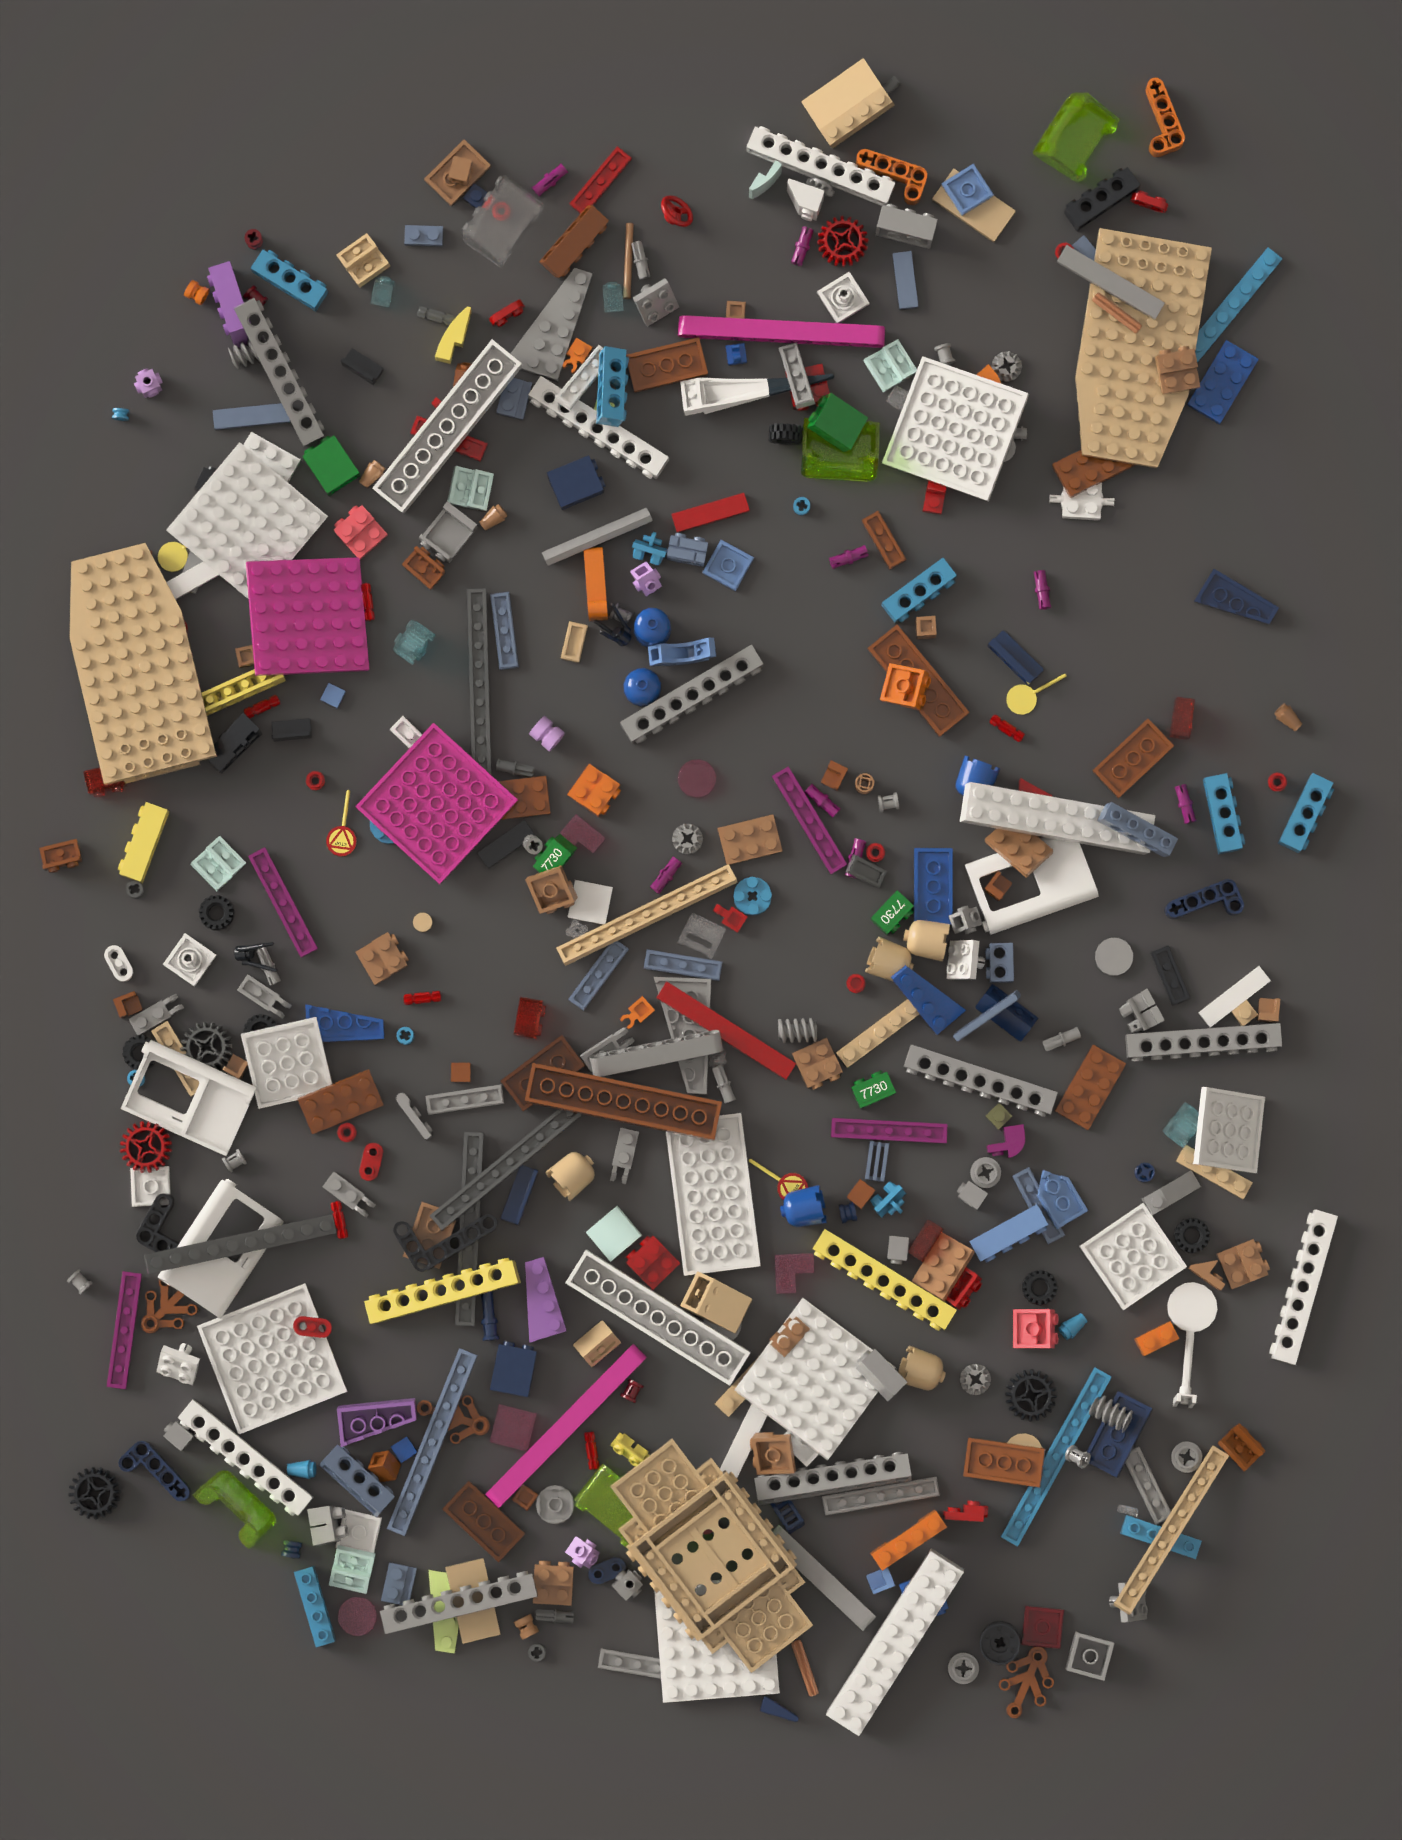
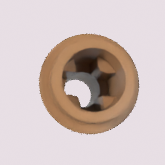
M374 459L372 462H369L359 482L368 488L384 474L383 472L386 468Z
M499 504L493 505L479 523L486 531L505 521L508 515Z
M1284 703L1274 713L1277 716V720L1293 731H1296L1302 725V722L1290 705L1287 706Z

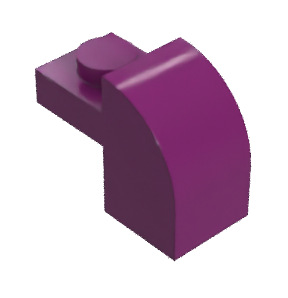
M1023 1124L1004 1127L1005 1143L987 1145V1153H992V1156L1004 1155L1003 1151H1007L1008 1158L1017 1155L1025 1144Z

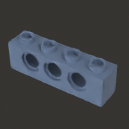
M1113 802L1105 804L1097 820L1162 857L1170 856L1178 840L1175 836Z
M338 1444L319 1465L376 1518L395 1497L393 1491L388 1486H383L378 1482L379 1479L375 1474L367 1472L359 1460H354L350 1456V1452ZM346 1463L348 1470H342L339 1464ZM354 1476H360L363 1483H356ZM368 1489H374L377 1492V1496H371Z

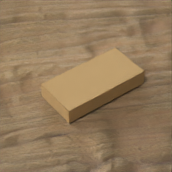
M569 621L561 659L576 663L580 662L588 625Z

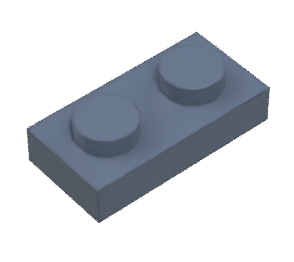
M405 225L404 244L405 246L443 247V226Z

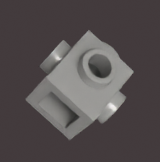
M968 905L957 909L958 912L949 915L955 934L964 931L965 934H970L977 931L976 927L983 925L977 907L969 908Z
M623 1570L615 1577L617 1581L611 1585L626 1601L631 1596L633 1598L642 1591L640 1587L643 1584L640 1582L642 1577L635 1570L633 1572L630 1570L625 1572ZM627 1581H631L630 1587H626Z

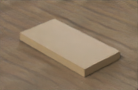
M953 168L946 180L959 172ZM942 185L932 198V201L993 243L1016 212L993 196L961 216Z
M483 1558L445 1567L452 1593L459 1592V1587L471 1585V1588L479 1587L478 1583L488 1581ZM477 1591L473 1594L472 1599L475 1603H480L483 1600V1595ZM461 1596L455 1597L453 1600L454 1606L457 1608L462 1607L464 1599ZM495 1607L456 1617L463 1644L501 1635Z

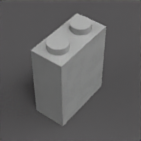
M876 1349L872 1352L867 1350L857 1360L859 1365L856 1369L887 1401L907 1383Z

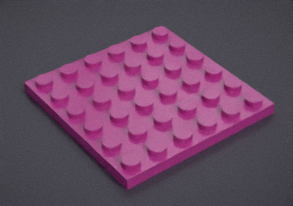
M359 557L246 562L255 676L369 670Z
M433 723L355 807L440 885L518 802V799Z

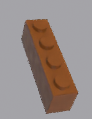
M587 205L542 257L539 263L554 277H564L570 271V265L573 262L576 263L582 257L581 253L583 250L592 246L596 235H600L605 231L609 220L593 205Z

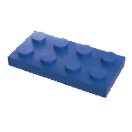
M1226 340L1200 382V388L1196 389L1187 406L1220 425L1259 359Z
M914 848V921L925 920L951 925L949 915L953 914V848Z

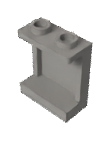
M447 501L440 514L424 534L419 536V539L422 541L420 544L428 551L430 549L435 551V556L442 562L446 560L450 563L477 530L478 526Z

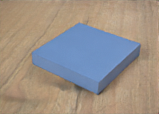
M974 163L941 184L961 216L994 196Z
M720 540L702 573L736 592L754 557Z

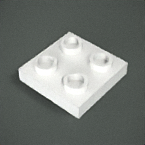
M850 272L817 291V294L836 323L844 321L869 305L867 298Z
M185 933L163 965L195 987L217 955Z
M950 941L946 979H976L977 968L982 969L985 965L978 963L979 961L985 962L983 957H978L979 941Z
M182 1343L178 1351L163 1345L156 1372L161 1373L163 1376L177 1379L181 1383L193 1385L200 1359L189 1355L192 1347L187 1345L185 1350L186 1344Z

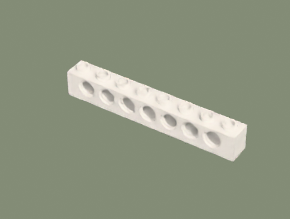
M762 126L759 128L754 127L746 147V152L773 163L776 160L785 168L810 178H817L830 186L880 206L888 204L895 188V182L888 176L883 175L880 177L875 175V172L870 169H860L853 162L848 161L845 163L840 161V158L835 155H825L818 148L813 147L810 149L805 147V144L800 141H790L785 135L779 133L775 135L770 133L769 129ZM771 141L774 143V146L766 148L764 143ZM783 148H789L791 150V153L789 155L782 154L781 150ZM801 155L808 156L809 160L807 162H801L799 160V157ZM818 162H824L826 164V168L819 169L817 168L816 164ZM836 169L843 170L844 174L842 176H836L834 174V171ZM853 176H859L862 181L860 183H854L851 180V178ZM871 183H876L879 185V188L877 190H871L869 188V185Z
M540 376L528 394L531 404L538 408L542 406L547 410L546 413L553 418H556V416L561 418L564 425L569 428L575 427L579 430L578 433L585 438L591 437L600 448L606 447L611 450L610 453L616 458L622 457L627 460L626 464L634 469L638 467L643 470L642 474L650 479L652 477L658 478L669 461L667 455L621 426L614 427L596 424L597 411L580 400L577 401L570 412L563 413L560 410L562 405L554 400L552 403H547L544 400L547 395L556 397L561 388ZM579 415L587 417L584 423H579L576 419ZM600 425L603 427V431L595 433L592 430L593 427ZM616 435L619 441L614 444L610 443L609 437ZM628 445L635 448V451L631 454L624 451ZM642 456H649L651 461L648 464L642 463L640 461Z
M1313 1210V1213L1308 1215L1306 1224H1309L1307 1232L1304 1231L1301 1242L1304 1244L1302 1250H1298L1296 1261L1299 1262L1297 1269L1293 1268L1291 1274L1292 1286L1288 1287L1285 1298H1288L1286 1306L1283 1305L1280 1316L1283 1318L1281 1325L1277 1324L1275 1335H1277L1276 1342H1272L1269 1354H1272L1271 1359L1296 1365L1338 1218L1336 1215L1319 1210ZM1316 1226H1321L1323 1229V1234L1320 1237L1314 1234ZM1311 1244L1316 1245L1318 1248L1316 1255H1311L1308 1251ZM1305 1263H1310L1313 1267L1310 1274L1305 1273L1303 1270ZM1301 1281L1307 1284L1305 1292H1300L1298 1289V1284ZM1295 1300H1299L1302 1303V1308L1299 1311L1293 1309L1292 1304ZM1290 1318L1295 1319L1297 1322V1326L1293 1330L1287 1326ZM1284 1337L1291 1339L1292 1343L1289 1348H1285L1282 1345Z
M192 1399L179 1415L180 1425L187 1430L191 1428L195 1431L196 1434L194 1436L201 1442L206 1440L211 1444L209 1448L217 1455L222 1453L226 1457L224 1460L229 1465L239 1467L241 1469L239 1473L247 1479L251 1477L255 1480L256 1483L254 1485L261 1491L266 1489L271 1494L269 1497L277 1504L279 1502L283 1503L286 1506L284 1509L290 1515L294 1516L296 1514L299 1516L314 1498L195 1399ZM199 1416L205 1420L202 1428H198L195 1425V1419ZM212 1429H217L220 1432V1437L217 1440H213L210 1437ZM231 1441L234 1443L235 1449L233 1452L225 1450L226 1442ZM243 1453L248 1454L250 1457V1461L246 1465L240 1462V1456ZM257 1466H262L265 1469L262 1477H258L255 1474ZM272 1478H277L280 1481V1486L277 1489L270 1487V1480ZM291 1490L294 1492L295 1498L293 1501L285 1499L286 1491Z

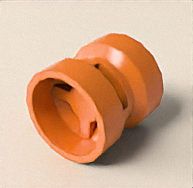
M192 280L187 286L184 296L188 299L192 298L195 300V303L202 305L209 295L210 289L205 286L202 287L197 281Z

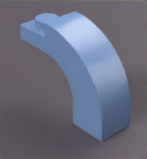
M711 637L687 643H660L648 647L650 666L691 664L716 657L715 641Z

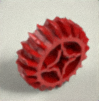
M844 216L840 217V221L833 217V224L828 220L826 222L828 228L822 226L821 230L824 233H818V237L821 239L817 240V244L823 245L818 249L819 252H824L822 257L826 258L829 256L828 263L835 260L834 266H838V262H842V267H845L846 262L852 266V259L858 263L860 260L858 256L864 257L865 253L863 251L868 249V246L864 245L869 241L868 238H863L867 235V231H862L864 226L859 225L857 227L858 220L851 223V217H848L847 221H844ZM838 228H847L843 233L833 232ZM853 232L858 238V247L854 246V243L850 240ZM828 236L836 243L833 251L828 246ZM847 236L846 243L839 246L840 240L845 239ZM843 250L852 251L848 255H839Z
M141 1121V1128H138L137 1124H133L135 1130L132 1131L130 1128H127V1132L130 1135H122L127 1141L120 1142V1145L126 1146V1149H121L120 1153H127L122 1159H130L127 1162V1166H131L134 1163V1171L141 1166V1173H144L145 1167H147L148 1173H152V1166L158 1171L159 1166L157 1164L160 1163L162 1166H165V1162L162 1159H170L165 1153L172 1152V1149L166 1148L167 1145H172V1142L165 1141L170 1135H162L165 1129L161 1128L158 1131L159 1124L156 1123L152 1128V1123L148 1121L147 1127H145V1123ZM150 1131L149 1136L147 1135L144 1140L140 1141L134 1138L141 1132ZM155 1135L161 1141V1151L153 1145ZM138 1142L141 1144H146V1142H149L148 1146L151 1147V1149H153L154 1152L151 1150H146V1152H143L144 1148L141 1145H139ZM131 1143L139 1149L137 1159L131 1153ZM148 1154L158 1156L152 1162L142 1163Z

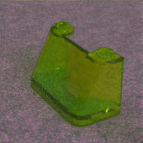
M1072 93L1065 100L1043 134L1033 154L1075 182H1080L1087 175V166L1084 165L1103 135L1115 132L1120 119L1089 93Z
M804 418L801 474L804 477L853 481H872L876 479L879 460L880 422L867 421L852 449L843 452L808 429L809 418Z
M603 1463L574 1498L576 1501L575 1506L582 1512L587 1510L620 1537V1543L626 1547L629 1543L618 1529L632 1519L633 1516L610 1487L620 1477Z
M227 1470L217 1472L192 1495L205 1505L211 1504L215 1500H221L243 1521L245 1525L239 1532V1539L248 1549L253 1548L274 1526L276 1521L275 1515Z

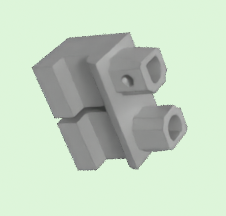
M1148 989L1128 999L1126 1004L1119 1008L1123 1018L1133 1014L1136 1019L1127 1024L1131 1033L1141 1030L1143 1032L1165 1021L1157 1005L1140 1013L1156 1004Z
M325 1506L307 1509L310 1527H315L310 1528L313 1546L341 1541V1538L349 1536L347 1525L338 1526L337 1520L346 1518L345 1508Z

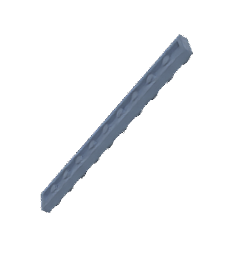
M459 1348L387 1529L406 1536L478 1355Z

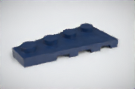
M1213 569L1194 602L1270 624L1279 609L1276 605L1216 569Z

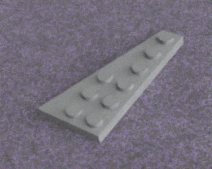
M577 268L572 270L510 353L523 364L520 370L558 381L593 273Z
M654 977L658 994L667 981L710 1008L711 979ZM661 1002L671 1039L707 1031ZM708 1055L678 1061L687 1094L707 1095Z

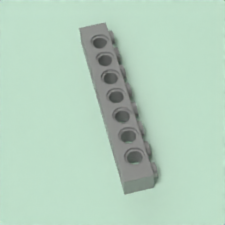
M252 298L234 307L302 445L305 446L323 437L322 431L325 429L320 420L316 421L313 415L316 411L312 403H307L305 397L308 395L303 386L299 387L296 381L299 377L295 369L290 370L287 363L291 361L286 352H281L279 348L282 345L277 334L273 336L270 330L273 326L268 317L264 318L262 314L264 308L260 300L256 301L255 298ZM253 314H257L260 318L259 323L256 325H252L249 322V317ZM262 331L268 333V339L265 342L258 340V334ZM269 349L277 351V356L274 359L267 358L266 353ZM278 366L285 367L286 372L283 376L275 374V369ZM292 383L294 391L292 393H285V384ZM294 401H302L303 407L301 410L293 409L292 404ZM305 417H309L312 421L311 425L307 428L301 425V420Z
M751 644L622 720L620 725L631 743L636 742L639 744L646 740V735L651 732L656 734L663 730L662 726L668 722L670 725L680 719V715L684 713L688 715L694 712L697 705L709 703L713 700L712 697L719 694L720 696L726 693L731 685L735 684V686L743 683L748 675L755 676L760 673L763 662ZM744 662L748 668L745 671H739L736 667L737 664ZM723 672H728L731 678L728 681H723L720 675ZM712 682L715 687L713 690L708 691L704 688V684ZM695 691L698 694V698L690 700L687 697L688 693ZM679 701L682 707L679 710H674L671 708L672 702ZM657 711H663L665 718L658 720L654 715ZM645 720L649 723V726L643 730L638 727V723Z
M1280 1023L1125 1035L1127 1059L1132 1058V1062L1143 1061V1057H1151V1060H1162V1056L1178 1059L1182 1058L1184 1054H1189L1190 1058L1201 1057V1053H1208L1209 1056H1218L1220 1052L1225 1051L1228 1052V1055L1239 1054V1050H1247V1053H1258V1049L1274 1052L1278 1051L1277 1048L1282 1047ZM1260 1033L1266 1037L1264 1044H1260L1256 1040V1036ZM1239 1035L1246 1037L1247 1043L1245 1045H1240L1237 1042ZM1220 1036H1224L1228 1040L1227 1046L1222 1047L1218 1044ZM1200 1038L1208 1040L1209 1045L1207 1048H1202L1199 1045ZM1181 1039L1188 1040V1049H1182L1180 1047L1179 1043ZM1164 1040L1170 1043L1168 1051H1164L1160 1047V1043ZM1143 1042H1148L1151 1045L1150 1052H1144L1141 1049Z
M910 1045L903 1068L907 1069V1073L913 1075L921 1073L925 1075L924 1078L931 1081H936L937 1078L943 1080L944 1085L954 1087L955 1084L961 1086V1090L972 1093V1091L980 1092L979 1096L990 1099L992 1096L998 1098L999 1103L1009 1105L1010 1102L1016 1104V1108L1027 1111L1029 1108L1035 1110L1034 1114L1045 1117L1046 1114H1051L1058 1093L914 1045ZM921 1059L929 1060L930 1067L928 1069L920 1067L919 1062ZM939 1065H946L948 1067L946 1075H941L938 1072ZM960 1070L964 1071L967 1075L964 1081H959L956 1078V1073ZM978 1076L983 1077L985 1080V1085L982 1087H978L974 1083L975 1078ZM999 1082L1003 1085L1001 1093H996L993 1090L994 1083ZM1017 1088L1021 1091L1022 1095L1019 1099L1012 1097V1089ZM1033 1094L1038 1095L1040 1098V1102L1037 1105L1031 1104L1029 1100Z
M896 1452L888 1457L877 1455L870 1460L858 1458L851 1463L840 1461L834 1463L833 1466L821 1464L815 1466L814 1469L803 1467L796 1469V1472L791 1474L758 1475V1478H754L758 1505L912 1481L908 1453ZM893 1465L895 1470L888 1472L885 1470V1467ZM868 1468H874L876 1470V1473L873 1475H868L866 1473V1470ZM849 1471H855L857 1476L849 1478L846 1474ZM830 1474H836L838 1479L830 1481L827 1477ZM811 1477L819 1479L816 1484H810L808 1480ZM792 1480H797L800 1484L797 1487H791L789 1483ZM773 1483H778L781 1486L776 1491L770 1489Z
M528 1571L516 1573L517 1577L509 1579L508 1575L497 1578L498 1582L490 1584V1580L478 1583L479 1587L471 1588V1585L459 1587L460 1591L452 1593V1589L440 1592L441 1596L435 1598L433 1594L423 1596L422 1601L414 1602V1599L403 1601V1605L398 1607L395 1604L386 1605L384 1610L380 1611L385 1634L538 1597L533 1574H528ZM514 1582H518L521 1585V1590L517 1594L512 1593L510 1590V1586ZM494 1587H499L502 1590V1595L499 1598H494L491 1595ZM477 1591L483 1595V1600L480 1603H475L472 1599L473 1594ZM457 1596H461L464 1599V1604L460 1608L455 1607L453 1603L454 1598ZM437 1601L444 1602V1611L437 1612L434 1605ZM420 1605L426 1609V1614L423 1617L417 1616L415 1612L416 1608ZM400 1610H404L407 1613V1618L403 1622H400L396 1617Z

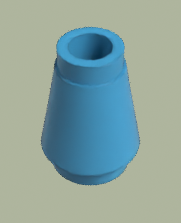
M1080 1313L1061 1323L1058 1330L1066 1340L1073 1339L1087 1323V1319Z
M311 1460L287 1465V1475L306 1479L316 1476V1462H311Z

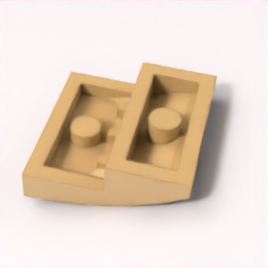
M367 233L336 254L359 288L390 267L389 262Z

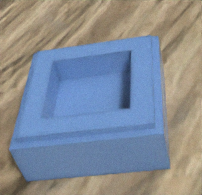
M328 683L320 701L338 709L346 691Z

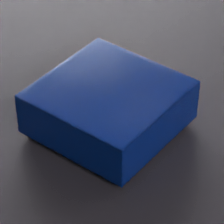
M407 1436L391 1446L401 1463L417 1453V1450Z

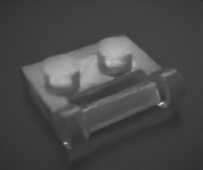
M692 912L677 944L681 946L684 944L707 955V958L712 960L726 928ZM688 933L712 943V947L708 948L687 938Z

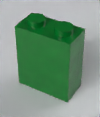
M832 393L823 395L817 403L818 408L816 412L814 411L809 417L808 421L810 423L807 428L841 451L851 450L868 417Z
M334 435L323 438L320 441V445L315 448L314 446L308 448L303 455L304 461L328 496L333 495L360 477L359 471Z

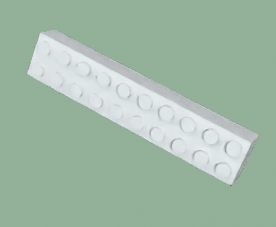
M491 340L372 489L399 511L405 513L523 367V364L494 340Z
M973 782L965 784L960 822L1142 855L1150 853L1148 848L1097 821L1104 806ZM1129 811L1154 825L1155 815Z
M585 1250L566 1281V1284L729 1386L751 1353V1351L589 1250Z
M930 1549L826 1713L828 1717L859 1736L961 1578L964 1573L962 1567L934 1549Z

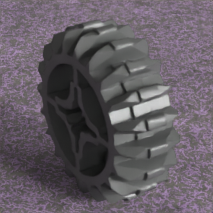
M206 1021L203 1022V1028H201L199 1023H196V1031L190 1027L189 1030L192 1034H184L188 1041L181 1040V1043L187 1044L186 1047L180 1048L181 1051H187L184 1055L195 1059L191 1050L193 1042L199 1047L198 1057L195 1060L201 1062L207 1055H214L217 1057L215 1061L204 1064L217 1070L216 1065L218 1064L221 1068H224V1064L221 1061L229 1062L225 1055H232V1052L227 1051V1048L233 1047V1044L226 1043L231 1040V1037L224 1038L228 1033L227 1030H223L220 1033L221 1025L214 1029L215 1023L211 1022L210 1027H208ZM203 1032H212L211 1036L206 1040L196 1038V1036ZM217 1036H219L222 1042L221 1053L214 1047ZM199 1042L206 1045L208 1043H211L210 1047H212L211 1049L215 1051V1053L208 1050L203 1052L204 1048H202V1045H200Z

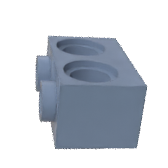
M990 943L989 948H985L986 960L989 959V967H986V979H990V983H1013V943ZM995 949H1002L1004 957L1001 959L994 956ZM1002 968L1005 971L1004 977H996L994 970Z

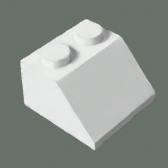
M788 179L787 192L798 215H801V218L807 221L817 220L825 191Z

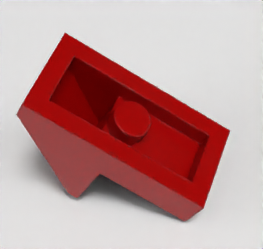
M928 480L923 512L942 514L946 486Z

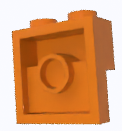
M889 663L880 700L920 710V707L925 705L926 695H924L925 688L930 686L931 677L925 670Z
M588 764L567 796L599 817L600 814L605 815L610 808V805H608L612 798L615 800L620 794V784L591 764Z

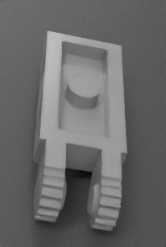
M248 974L237 989V991L282 1019L285 1016L283 1012L273 1008L276 1001L285 1008L290 1009L292 1006L280 998V995Z
M177 994L161 1000L129 1018L136 1034H144L184 1008L182 1004L175 1006L170 1011L166 1007L167 1004L174 1002L178 998Z
M626 1027L618 1030L613 1035L611 1034L580 1055L590 1072H592L590 1056L627 1048L634 1043L633 1037L625 1039L620 1045L617 1043L616 1040L628 1032Z
M403 1092L398 1094L396 1100L425 1140L431 1139L433 1137L430 1134L433 1131L427 1122L424 1124L421 1122L419 1117L422 1115L415 1106L413 1108L410 1107L411 1100Z
M620 1128L610 1181L616 1179L617 1168L621 1167L625 1168L622 1175V1183L626 1184L629 1169L631 1170L639 1136L638 1131Z
M333 1172L322 1186L352 1210L355 1209L366 1218L369 1215L367 1211L357 1206L361 1199L369 1207L374 1208L376 1204L364 1196V1193L336 1172Z

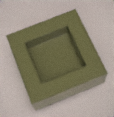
M998 1103L985 1117L999 1130L1012 1115Z

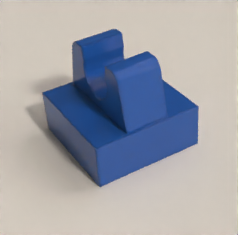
M744 343L726 345L728 366L747 363Z

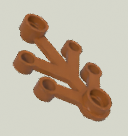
M159 1279L161 1299L160 1309L156 1313L154 1309V1301L157 1299L156 1292L150 1290L145 1294L147 1315L142 1318L141 1327L147 1333H155L160 1327H174L175 1329H182L184 1327V1321L181 1318L160 1320L165 1314H188L193 1316L198 1312V1307L195 1304L174 1306L184 1294L177 1291L168 1300L169 1285L163 1286ZM151 1292L154 1294L153 1300L148 1299V1294ZM190 1306L195 1307V1312L192 1314L188 1311ZM149 1320L154 1321L153 1327L147 1325ZM176 1320H180L182 1322V1325L180 1327L175 1326Z
M469 1395L462 1398V1404L468 1408L472 1419L465 1417L458 1405L448 1431L461 1424L470 1427L460 1433H452L450 1441L453 1444L460 1443L462 1439L473 1433L484 1435L490 1428L488 1419L484 1416H479L473 1404L474 1400ZM469 1397L471 1404L466 1405L464 1399ZM423 1400L418 1403L417 1411L420 1415H433L435 1407L429 1401ZM423 1404L428 1405V1411H422L421 1407ZM478 1422H482L484 1424L483 1429L477 1428L476 1425ZM456 1434L460 1437L458 1442L452 1440L453 1435Z
M1033 1647L1027 1657L1011 1661L1006 1665L1007 1670L1014 1673L1019 1667L1030 1664L1027 1672L999 1681V1688L1003 1691L1008 1690L1010 1686L1022 1682L1014 1702L1010 1703L1006 1708V1712L1011 1718L1021 1716V1704L1029 1686L1034 1694L1035 1704L1040 1707L1046 1704V1698L1042 1695L1034 1675L1038 1667L1043 1678L1042 1685L1047 1689L1053 1687L1054 1680L1049 1676L1045 1666L1047 1652L1042 1647ZM1036 1653L1041 1654L1040 1660H1035L1034 1655ZM1010 1663H1014L1016 1665V1668L1014 1670L1009 1669ZM1046 1679L1051 1680L1052 1683L1050 1686H1046L1044 1684V1681ZM1003 1681L1008 1682L1007 1688L1001 1687ZM1038 1697H1043L1044 1702L1042 1704L1037 1703ZM1013 1707L1018 1708L1017 1714L1011 1713Z

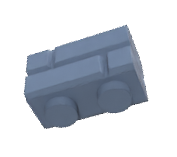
M675 533V536H670L666 560L704 567L708 549V542H705L704 538L694 537V539L686 538L687 535Z

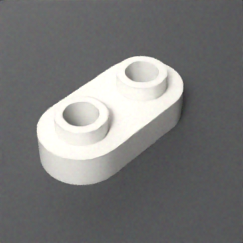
M109 946L105 950L104 957L111 971L119 981H129L133 976V968L124 951L119 946ZM113 952L118 953V957L116 959H112L111 957ZM122 969L127 970V974L125 976L121 975Z

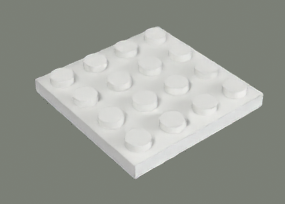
M317 1017L241 1034L252 1084L257 1087L255 1096L258 1109L298 1100L297 1098L332 1084Z
M1202 1087L1193 1164L1257 1173L1265 1097Z
M1144 1203L1079 1246L1122 1310H1125L1187 1267Z

